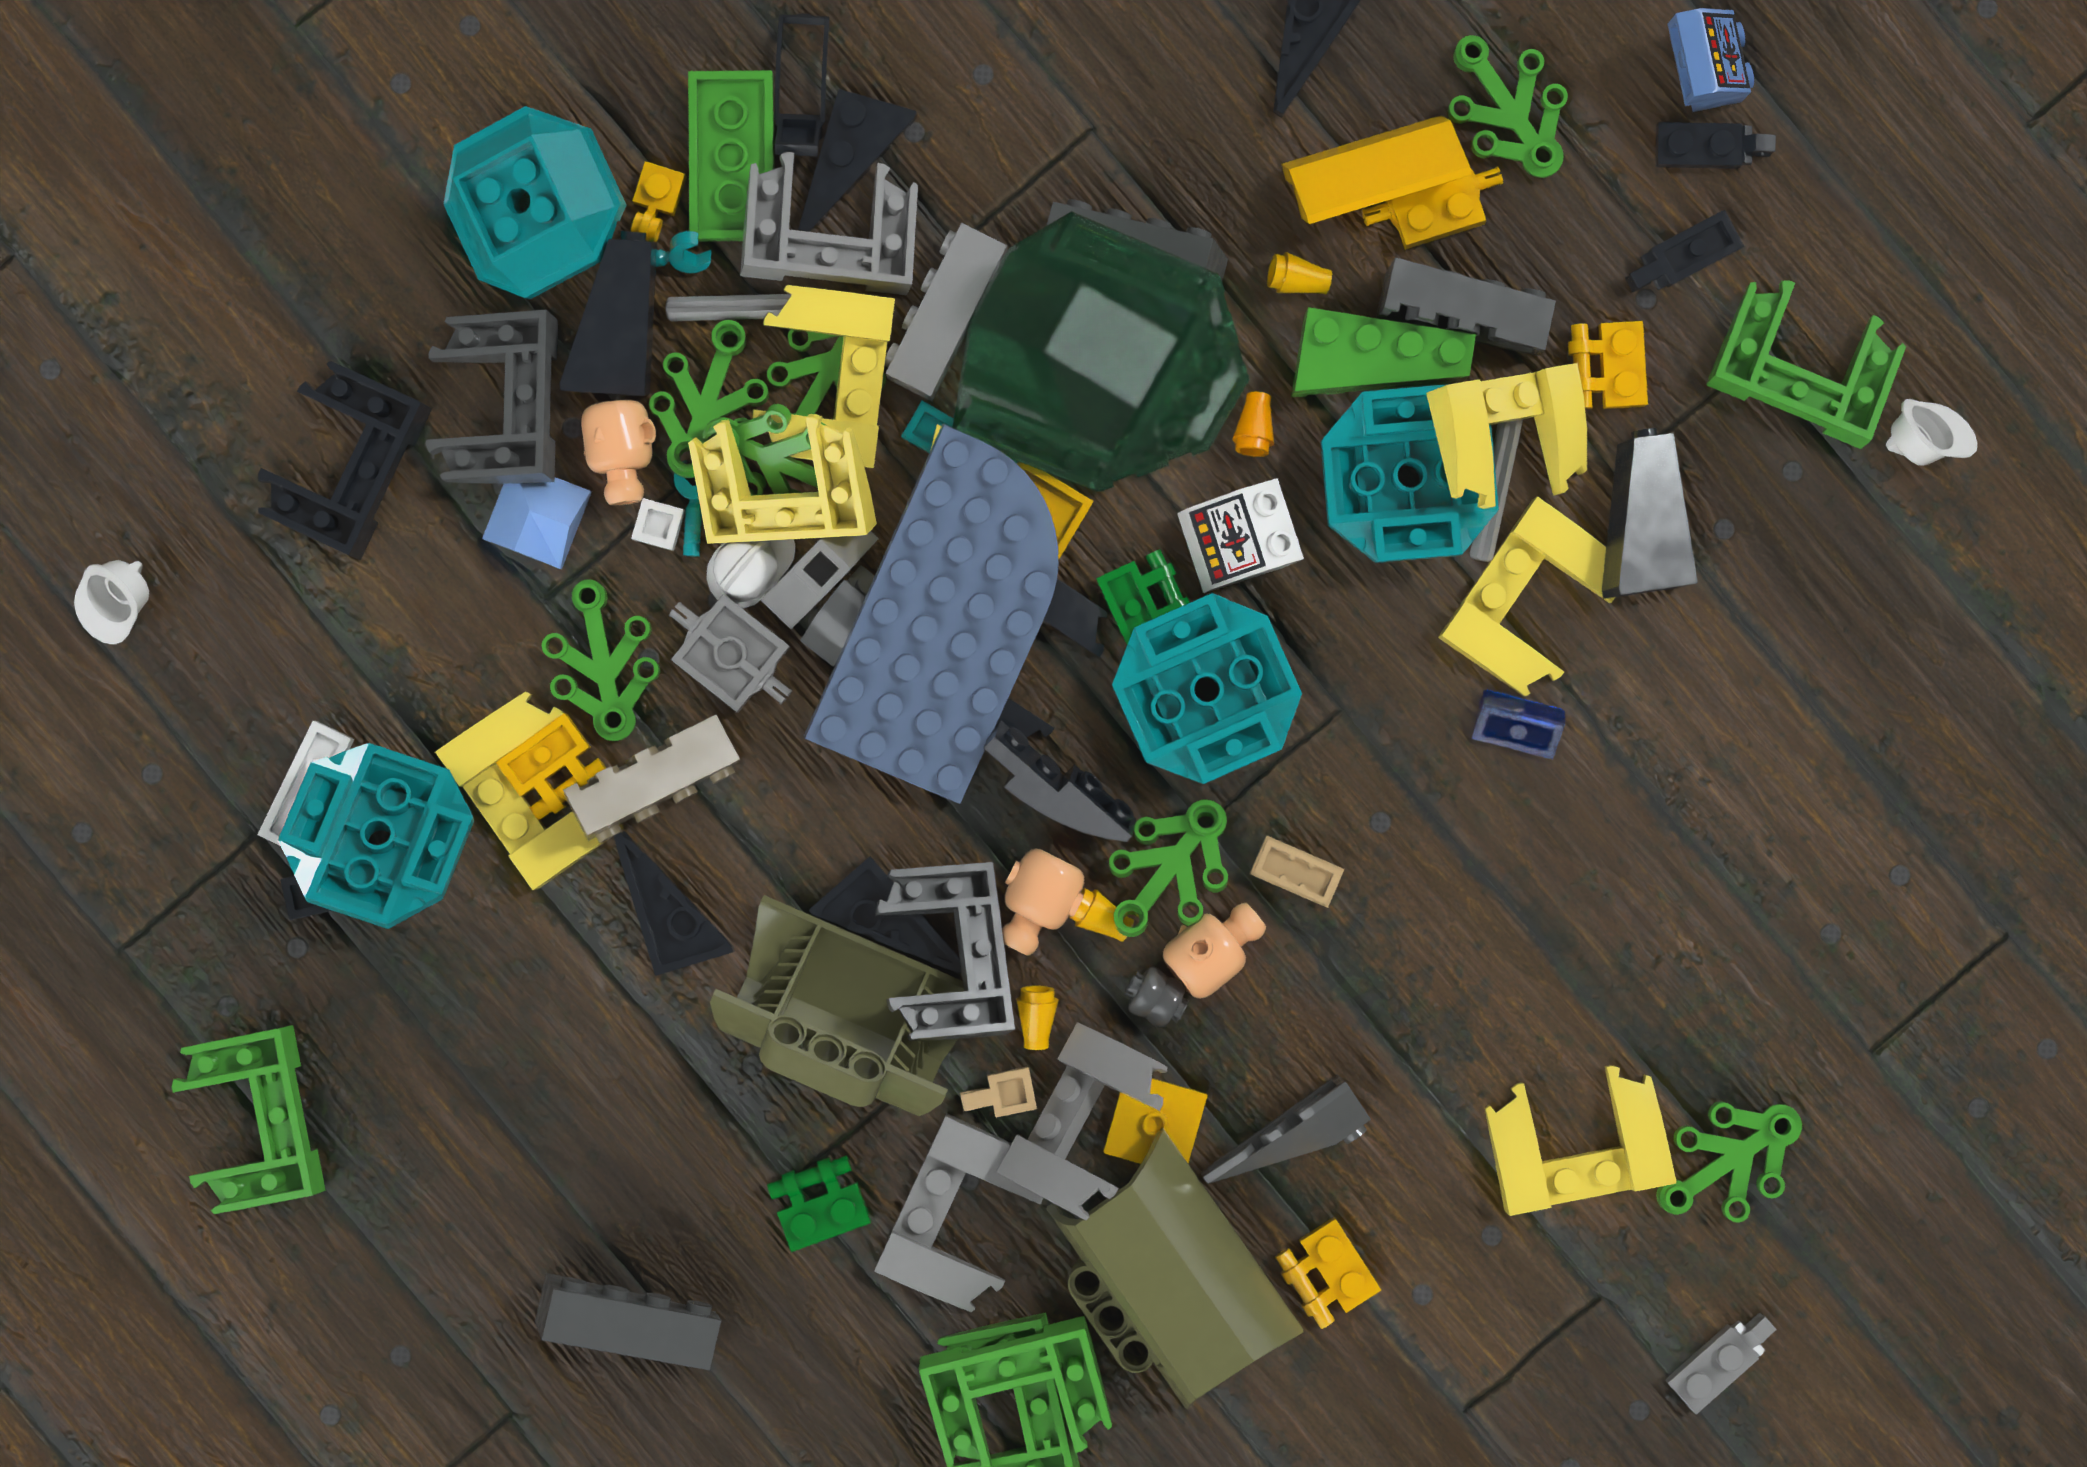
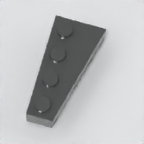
M546 1273L535 1324L543 1341L710 1370L721 1319L716 1311H711L712 1305L704 1302L688 1300L685 1305L672 1302L670 1297L657 1293L642 1295L629 1292L628 1289L619 1286H603L576 1278Z

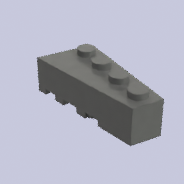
M1068 199L1067 205L1053 202L1040 246V251L1049 261L1099 275H1104L1106 268L1112 269L1111 275L1123 280V282L1139 286L1144 284L1145 279L1152 281V286L1164 290L1166 294L1181 297V294L1186 290L1198 294L1201 298V304L1215 307L1228 258L1216 241L1211 238L1212 234L1210 232L1195 227H1187L1186 232L1171 229L1172 225L1156 218H1147L1146 223L1131 220L1132 215L1117 209L1109 208L1106 214L1092 211L1091 205L1073 199Z
M1395 257L1385 273L1376 318L1476 334L1475 343L1540 356L1546 350L1556 300L1545 298L1546 293L1540 290L1522 288L1521 291L1505 287V284L1499 281L1489 279L1478 280L1457 272L1441 270Z

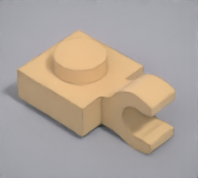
M1028 1066L988 1074V1088L960 1092L964 1111L993 1105L994 1114L997 1118L1037 1109Z

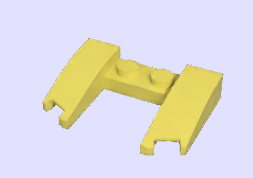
M786 285L783 290L791 295L777 317L768 312L764 318L763 325L843 336L833 420L822 418L821 422L844 433L847 427L853 429L864 467L874 468L879 430L877 421L887 342L890 341L895 299ZM753 410L752 418L763 416L766 411ZM791 414V421L784 432L775 434L768 431L771 442L804 432L807 427V416ZM771 415L775 422L783 423L781 417ZM810 449L790 455L792 458L813 461Z
M1577 363L1486 381H1480L1479 379L1449 384L1426 393L1452 498L1462 497L1464 490L1468 489L1478 493L1477 507L1488 509L1496 506L1493 451L1489 425L1534 417L1553 496L1565 493L1569 489L1566 480L1574 472L1580 475L1587 471V422L1584 394Z
M809 414L806 417L818 492L751 496L742 459L729 419L722 420L713 426L717 434L704 443L696 437L692 439L688 444L707 544L867 535L877 522L864 463L853 429L847 427L844 433L821 424L822 417L819 415Z
M1537 496L1529 503L1438 638L1522 696L1529 695L1530 692L1527 685L1547 674L1554 681L1560 678L1564 671L1501 626V621L1544 559L1603 599L1602 582L1606 546ZM1607 598L1604 600L1608 603H1612L1614 598Z
M524 692L461 733L435 753L444 766L450 770L459 787H463L510 853L508 855L531 889L538 890L604 842L599 843L596 837L588 841L573 812H570L546 829L542 821H539L530 810V805L525 797L519 796L496 764L499 759L564 713L556 707H553L550 714L527 703L532 694ZM623 823L620 824L619 826H620L621 830H623V829H624Z
M1605 1066L1620 1146L1546 1161L1541 1159L1524 1083H1517L1510 1088L1516 1098L1498 1112H1495L1490 1105L1486 1106L1484 1109L1505 1212L1512 1216L1552 1208L1551 1205L1627 1190L1640 1191L1676 1184L1670 1149L1651 1076L1644 1075L1642 1084L1620 1078L1619 1067Z

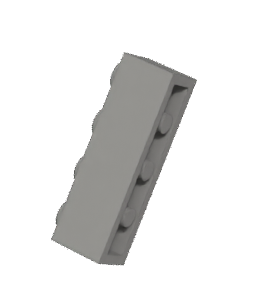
M961 223L957 233L950 230L940 249V253L945 255L938 270L934 268L929 270L921 287V291L926 294L919 308L914 305L911 306L902 324V328L907 330L901 344L893 343L885 357L884 366L888 368L885 374L888 380L930 401H933L1007 255V245Z

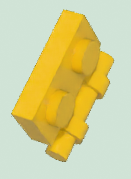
M1643 321L1601 323L1598 325L1599 340H1589L1588 324L1571 325L1572 341L1568 342V354L1573 356V364H1578L1585 409L1593 408L1592 393L1602 392L1603 409L1645 407L1648 405ZM1590 355H1600L1601 378L1591 377Z
M563 713L496 762L520 797L525 796L534 788L537 790L542 798L529 808L539 821L549 813L553 812L556 814L566 807L565 802L567 800L563 789L575 783L580 788L588 784L587 780L596 773L606 769L599 758L586 767L578 759L591 746L567 713ZM566 766L573 776L554 789L547 779Z
M1335 1217L1299 1239L1308 1253L1307 1255L1297 1260L1291 1250L1287 1248L1275 1256L1283 1269L1281 1272L1282 1277L1288 1285L1292 1284L1304 1302L1301 1305L1308 1317H1314L1321 1329L1335 1321L1327 1308L1334 1300L1337 1299L1347 1313L1381 1291ZM1315 1267H1317L1328 1284L1326 1288L1319 1292L1316 1291L1306 1275Z

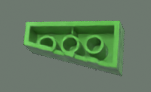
M1308 307L1303 319L1291 398L1315 394L1328 395L1351 391L1386 390L1387 388H1410L1464 382L1470 376L1476 334Z

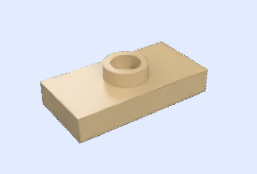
M1266 835L1249 874L1328 908L1344 869Z

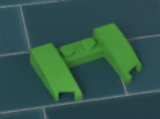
M1790 280L1781 281L1779 293L1756 294V282H1751L1747 286L1706 385L1743 401L1748 397L1757 399L1824 427L1823 434L1862 449L1873 438L1906 346L1902 343L1892 351L1875 333L1884 322L1879 317L1873 315L1869 318L1842 384L1836 383L1769 355L1795 282Z
M293 1025L181 1048L180 1053L192 1055L187 1080L181 1078L173 1079V1093L249 1078L264 1160L189 1176L190 1183L194 1188H198L207 1182L221 1201L219 1205L211 1209L213 1214L313 1196L326 1191L318 1149L311 1150L295 1072V1068L300 1067L301 1062Z
M1046 1313L1012 1319L942 1336L938 1339L937 1344L947 1346V1350L962 1347L963 1352L1043 1333L1044 1326L1049 1325ZM1055 1379L1013 1388L1026 1447L991 1454L993 1467H1080L1078 1455L1075 1453ZM971 1459L955 1463L953 1467H980L981 1460Z
M1085 1316L1045 1325L1043 1333L963 1352L962 1347H957L920 1357L919 1373L947 1467H953L955 1455L981 1460L980 1467H993L976 1397L1053 1378L1056 1382L1075 1453L1082 1452L1088 1447V1442L1082 1435L1100 1420L1108 1430L1112 1427V1419Z

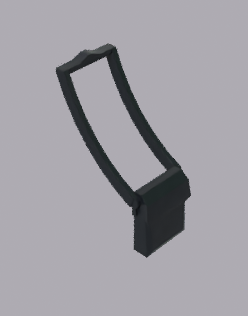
M804 13L797 15L779 14L775 74L774 120L777 127L775 155L793 152L797 156H818L819 140L822 139V126L824 125L826 115L829 16H813ZM784 23L824 25L821 115L780 113V75Z

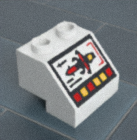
M1278 478L1236 490L1177 513L1203 593L1282 569L1304 559Z

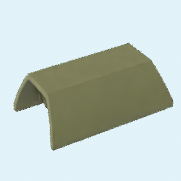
M764 895L758 908L747 976L736 998L715 989L710 1004L719 1030L759 1047L760 1061L771 1071L853 1106H867L872 1104L876 1098L913 1115L921 1116L942 1104L948 1089L933 1083L942 1061L958 1039L909 1041L907 1036L913 1031L899 1009L891 1013L886 1000L895 997L962 992L964 988L963 981Z
M1164 1128L1156 1133L1147 1155L1130 1182L1119 1189L1111 1199L1107 1198L1088 1212L1090 1218L1087 1220L1068 1218L1063 1215L1054 1203H1051L1046 1208L1080 1257L1073 1264L1068 1279V1289L1073 1299L1122 1368L1131 1373H1141L1154 1363L1186 1410L1193 1406L1194 1402L1219 1384L1304 1332L1298 1320ZM1083 1271H1090L1098 1276L1100 1282L1094 1287H1085L1079 1283L1077 1275ZM1115 1306L1122 1311L1124 1317L1117 1322H1110L1103 1317L1101 1311L1105 1307ZM1139 1341L1147 1347L1148 1352L1142 1356H1133L1126 1350L1125 1346L1129 1342Z

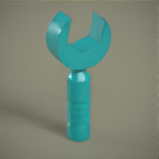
M693 231L681 232L671 239L669 251L657 250L656 267L665 266L670 262L675 269L681 272H701L711 263V250L697 255L687 251L686 249L698 245L699 233Z
M674 473L676 489L683 497L689 499V504L685 508L683 556L700 557L702 513L697 486H692L684 477Z

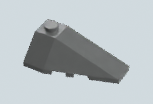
M1335 1075L1200 1173L1206 1183L1210 1184L1333 1146L1342 1140L1349 1144L1366 1132L1367 1129L1364 1124L1371 1119L1348 1084L1339 1075Z

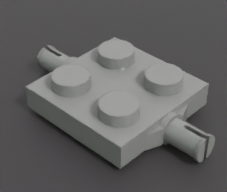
M725 594L719 598L711 610L700 617L695 615L681 602L675 608L683 613L687 619L675 610L670 612L669 616L688 630L684 644L671 660L739 713L751 696L762 689L781 705L785 702L786 698L774 690V687L788 697L792 693L791 689L773 676L778 662L786 654L790 646Z

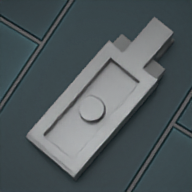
M1761 1313L1757 1314L1745 1326L1739 1320L1731 1326L1727 1324L1669 1375L1665 1381L1692 1412L1697 1415L1759 1360L1758 1357L1765 1351L1761 1344L1777 1329Z

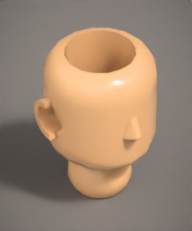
M634 400L607 401L587 407L581 418L584 455L587 465L593 472L607 475V484L604 488V497L607 503L616 506L641 502L644 488L637 479L636 470L645 468L650 463L652 443L656 438L655 426L648 419L645 407Z
M1037 848L1028 851L1020 862L1016 861L1005 881V884L1008 885L1005 892V904L1015 914L1011 922L1002 928L1004 944L1029 956L1038 947V935L1042 927L1051 930L1058 929L1064 925L1069 916L1074 917L1083 899V894H1081L1084 886L1083 872L1079 868Z
M1247 903L1235 906L1231 911L1230 917L1223 923L1211 914H1204L1201 920L1194 925L1188 927L1181 925L1178 935L1164 948V962L1173 975L1184 983L1189 994L1199 999L1206 998L1243 969L1246 955L1241 947L1248 941L1260 939L1265 933L1266 926Z

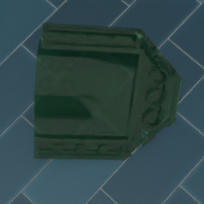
M1073 211L1069 212L1008 248L969 321L952 428L989 444L1013 460L1097 492L1114 487L1113 482L1133 474L1140 477L1169 466L1168 461L1191 453L1192 456L1208 451L1250 380L1246 365L1241 356L1238 336L1232 315L1228 310L1224 296L1225 290L1220 275Z

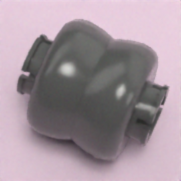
M1154 966L1149 967L1143 975L1136 971L1124 993L1125 996L1131 997L1128 1003L1129 1012L1146 1018L1152 1025L1158 1028L1165 1027L1170 1020L1177 1023L1189 1002L1188 998L1183 997L1186 989L1184 983L1177 978L1168 977L1161 969Z

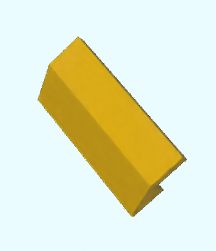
M1442 115L1282 164L1285 180L1293 185L1301 218L1308 224L1472 175L1470 165L1452 122Z

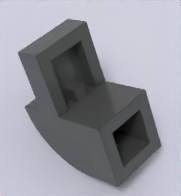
M862 565L859 566L847 581L844 580L834 591L800 640L832 666L836 664L875 577Z

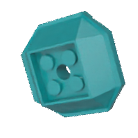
M527 106L454 145L443 203L478 280L528 299H532L600 263L608 240L612 239L617 221H620L627 206L592 129ZM528 192L530 206L525 212H522L520 209V199L524 193Z
M1445 385L1364 391L1320 442L1328 526L1375 563L1461 556L1499 510L1491 425H1489L1493 451L1496 506L1488 509L1477 507L1479 495L1468 489L1464 490L1460 498L1455 499L1451 497L1426 394ZM1410 466L1417 471L1419 475L1417 486L1405 487L1400 483L1398 479L1400 467Z
M1214 593L1134 627L1112 683L1113 690L1145 762L1201 784L1210 782L1282 750L1302 696L1300 687L1268 616ZM1209 678L1216 683L1218 694L1213 701L1204 702L1196 696L1194 687L1199 679Z
M366 743L330 758L327 756L310 762L278 841L308 903L389 929L444 898L473 826L474 818L449 769ZM383 830L390 833V838L384 844L373 845L368 842L370 836L376 831Z

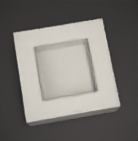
M643 498L631 539L674 551L685 510Z

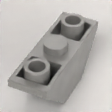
M871 531L867 535L820 538L771 588L761 601L792 629L845 576L879 538Z

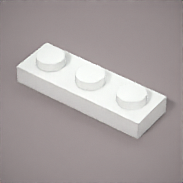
M312 721L257 835L281 846L278 838L310 762L327 756L330 758L350 749L354 739L318 721Z

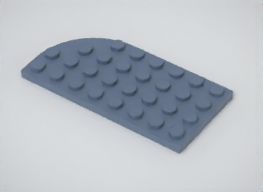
M942 424L804 734V738L959 804L983 755L986 740L992 734L1048 611L1058 574V542L1055 526L1047 504L1025 471L1001 451L979 439Z

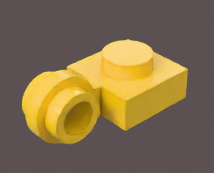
M645 161L632 201L635 205L647 208V211L644 214L636 213L631 232L646 233V241H658L663 220L656 218L657 214L661 212L675 216L687 178L685 173Z

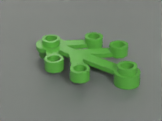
M1474 35L1462 38L1453 53L1456 66L1464 72H1474L1499 109L1474 104L1469 97L1460 95L1455 97L1448 106L1449 118L1458 124L1470 121L1510 129L1515 132L1522 142L1521 144L1501 141L1497 139L1493 132L1483 130L1478 132L1471 142L1472 152L1479 158L1495 156L1520 161L1525 171L1537 178H1547L1555 174L1563 163L1564 155L1561 145L1554 138L1560 109L1566 104L1568 93L1560 84H1551L1545 88L1540 97L1544 111L1537 134L1528 117L1536 76L1544 66V57L1541 52L1535 49H1528L1519 57L1517 69L1520 73L1515 98H1513L1487 60L1489 56L1487 43L1482 38ZM1469 45L1476 46L1479 49L1480 56L1477 58L1468 57L1465 53V48ZM1524 58H1535L1538 67L1534 70L1527 69L1523 63ZM1551 91L1557 92L1561 97V103L1551 104L1547 99V93ZM1457 103L1465 104L1468 107V114L1466 116L1457 115L1454 111V105ZM1480 138L1489 139L1492 148L1489 151L1481 150L1477 145V140ZM1539 149L1548 151L1550 160L1545 163L1538 161L1536 151Z
M733 320L719 322L712 331L711 337L716 352L701 395L689 374V363L683 354L671 353L663 361L665 374L668 378L674 380L692 416L687 434L675 415L676 405L669 393L664 391L657 392L652 395L649 401L652 414L661 420L672 442L667 450L669 467L675 474L684 478H693L695 476L692 463H683L681 456L684 452L690 451L688 443L695 437L704 443L703 432L711 420L725 417L747 405L754 407L762 406L769 398L766 383L760 379H750L743 388L718 400L733 356L740 354L746 346L745 331L738 322ZM727 335H734L738 340L734 346L726 347L722 344L723 338ZM675 360L684 363L683 369L678 373H673L669 370L670 363ZM754 386L761 387L764 390L763 395L758 399H752L748 396L749 390ZM658 400H668L670 402L668 410L664 412L657 411L655 404ZM741 417L733 421L741 423L749 419Z
M790 329L787 339L793 350L805 352L812 347L813 342L838 336L803 331L808 334V341L806 344L798 346L793 343V336L800 330ZM839 336L829 352L789 363L777 361L769 366L767 378L771 385L776 388H785L794 379L818 373L797 412L791 414L801 416L816 414L834 381L837 389L843 336ZM784 368L787 370L788 376L783 382L773 380L772 374L775 369ZM883 373L881 390H883L886 385L885 373Z
M773 404L763 416L741 423H736L729 419L742 459L747 482H751L758 487V490L749 488L751 496L763 494L767 486L766 480L774 494L801 493L796 489H791L784 474L818 488L814 467L790 457V455L811 450L807 427L802 433L766 445L750 439L768 431L775 434L784 432L791 421V413L787 407L781 404ZM771 415H778L783 423L775 422ZM719 417L711 420L703 432L704 442L717 434L713 426L729 418ZM745 457L757 461L765 478L757 472H751Z
M583 580L574 587L572 602L584 614L593 660L570 646L568 640L558 633H551L543 639L542 650L546 656L553 659H561L596 682L599 687L601 701L579 689L576 680L564 674L558 675L552 680L550 690L557 699L569 700L592 715L594 728L602 738L609 741H620L627 738L633 732L636 716L632 708L648 684L659 677L660 666L657 661L649 657L638 659L633 666L634 677L620 697L618 696L615 680L640 642L649 638L652 627L650 622L644 617L633 616L629 618L625 623V635L610 656L601 610L606 606L608 599L606 589L594 580ZM588 588L593 589L596 594L595 600L591 604H584L581 600L582 592ZM636 621H642L646 627L644 634L639 637H635L631 633V626ZM554 638H559L563 643V648L558 654H552L548 649L549 642ZM645 662H650L654 666V673L649 678H643L639 673L640 666ZM567 679L571 683V691L567 695L562 696L557 691V685L561 680ZM611 712H617L621 716V723L616 728L609 727L606 721L607 716Z
M1199 800L1188 808L1185 815L1161 819L1142 817L1137 820L1134 827V836L1143 845L1155 843L1160 835L1185 834L1177 845L1135 852L1117 850L1112 853L1109 859V867L1111 873L1118 878H1126L1136 869L1160 866L1135 900H1125L1116 907L1114 924L1119 933L1127 937H1135L1145 931L1148 925V911L1175 875L1180 896V904L1178 906L1179 920L1187 926L1194 925L1203 917V905L1197 899L1190 859L1191 854L1200 842L1206 864V869L1203 872L1204 887L1213 893L1221 892L1226 888L1228 873L1221 863L1217 838L1223 834L1226 828L1227 817L1224 809L1218 803L1212 800ZM1208 816L1212 818L1214 823L1208 828H1203L1198 824L1199 818ZM1144 825H1150L1154 828L1155 832L1149 837H1144L1139 833V829ZM1119 858H1126L1130 865L1124 870H1119L1114 866V862ZM1217 872L1223 876V881L1217 885L1211 884L1207 877L1211 873ZM1186 906H1195L1199 911L1198 915L1193 918L1186 917L1182 912ZM1127 915H1135L1139 918V923L1134 927H1128L1123 923V920Z
M1720 1101L1712 1104L1708 1111V1117L1713 1125L1720 1128H1729L1735 1124L1757 1130L1744 1140L1702 1133L1688 1125L1679 1127L1673 1137L1674 1143L1679 1149L1685 1152H1694L1699 1149L1721 1153L1722 1155L1683 1182L1676 1179V1184L1659 1187L1656 1197L1660 1207L1674 1215L1687 1212L1693 1204V1196L1732 1170L1728 1197L1723 1201L1721 1209L1723 1215L1732 1222H1743L1750 1214V1206L1746 1201L1753 1156L1766 1146L1764 1173L1760 1174L1757 1178L1756 1187L1759 1193L1767 1198H1777L1782 1195L1785 1189V1182L1780 1175L1785 1147L1794 1143L1799 1138L1802 1130L1801 1118L1790 1106L1775 1104L1769 1106L1763 1113L1736 1109L1726 1102ZM1721 1107H1726L1729 1111V1117L1725 1122H1718L1716 1120V1112ZM1785 1118L1788 1128L1784 1133L1778 1134L1775 1131V1123L1778 1119ZM1691 1131L1694 1134L1693 1144L1683 1146L1681 1143L1682 1134ZM1774 1177L1777 1181L1776 1189L1772 1192H1766L1764 1182L1766 1179ZM1676 1190L1682 1191L1684 1195L1683 1202L1679 1205H1672L1670 1202L1671 1194ZM1736 1201L1741 1202L1742 1212L1738 1216H1731L1729 1213L1730 1205Z

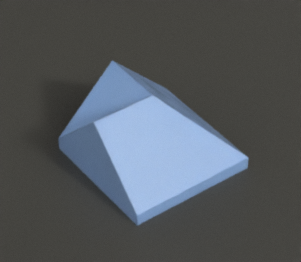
M556 477L555 482L503 484L482 539L562 570L592 491Z

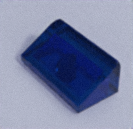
M1484 690L1472 732V739L1553 759L1565 727V711L1561 708Z

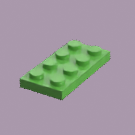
M772 70L688 71L689 231L699 233L698 242L743 241L750 166L756 163L759 174L775 169L774 73Z

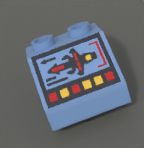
M1699 8L1676 13L1667 25L1685 106L1691 105L1692 111L1697 112L1742 102L1751 93L1750 88L1754 86V74L1750 63L1744 62L1741 47L1745 46V33L1741 22H1736L1734 11Z

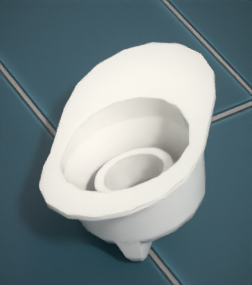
M1906 399L1902 402V413L1892 424V436L1886 443L1889 451L1904 455L1911 462L1921 466L1928 465L1945 456L1956 458L1971 457L1977 451L1975 433L1958 413L1940 404L1919 402L1913 399Z
M794 539L722 543L714 552L707 566L706 579L710 591L717 600L725 594L741 608L757 604L781 579L793 562L796 547Z
M115 560L103 565H89L85 570L75 594L74 606L82 626L91 636L99 641L108 644L123 642L129 635L138 613L148 601L149 589L146 581L140 574L143 566L141 562L136 561L128 564L121 560Z

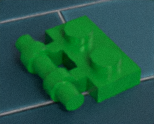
M1161 549L1145 556L1151 567V572L1141 576L1135 561H1132L1096 578L1126 646L1134 627L1190 603L1188 597L1183 598L1173 577L1177 573L1172 563L1167 564ZM1157 583L1168 606L1157 610L1147 589Z
M847 1155L834 1160L827 1157L817 1161L818 1166L799 1173H795L794 1170L781 1174L782 1179L767 1184L772 1200L788 1195L792 1203L791 1206L777 1211L791 1252L872 1222L858 1182L841 1187L838 1176L852 1171ZM824 1181L828 1192L806 1200L802 1189Z

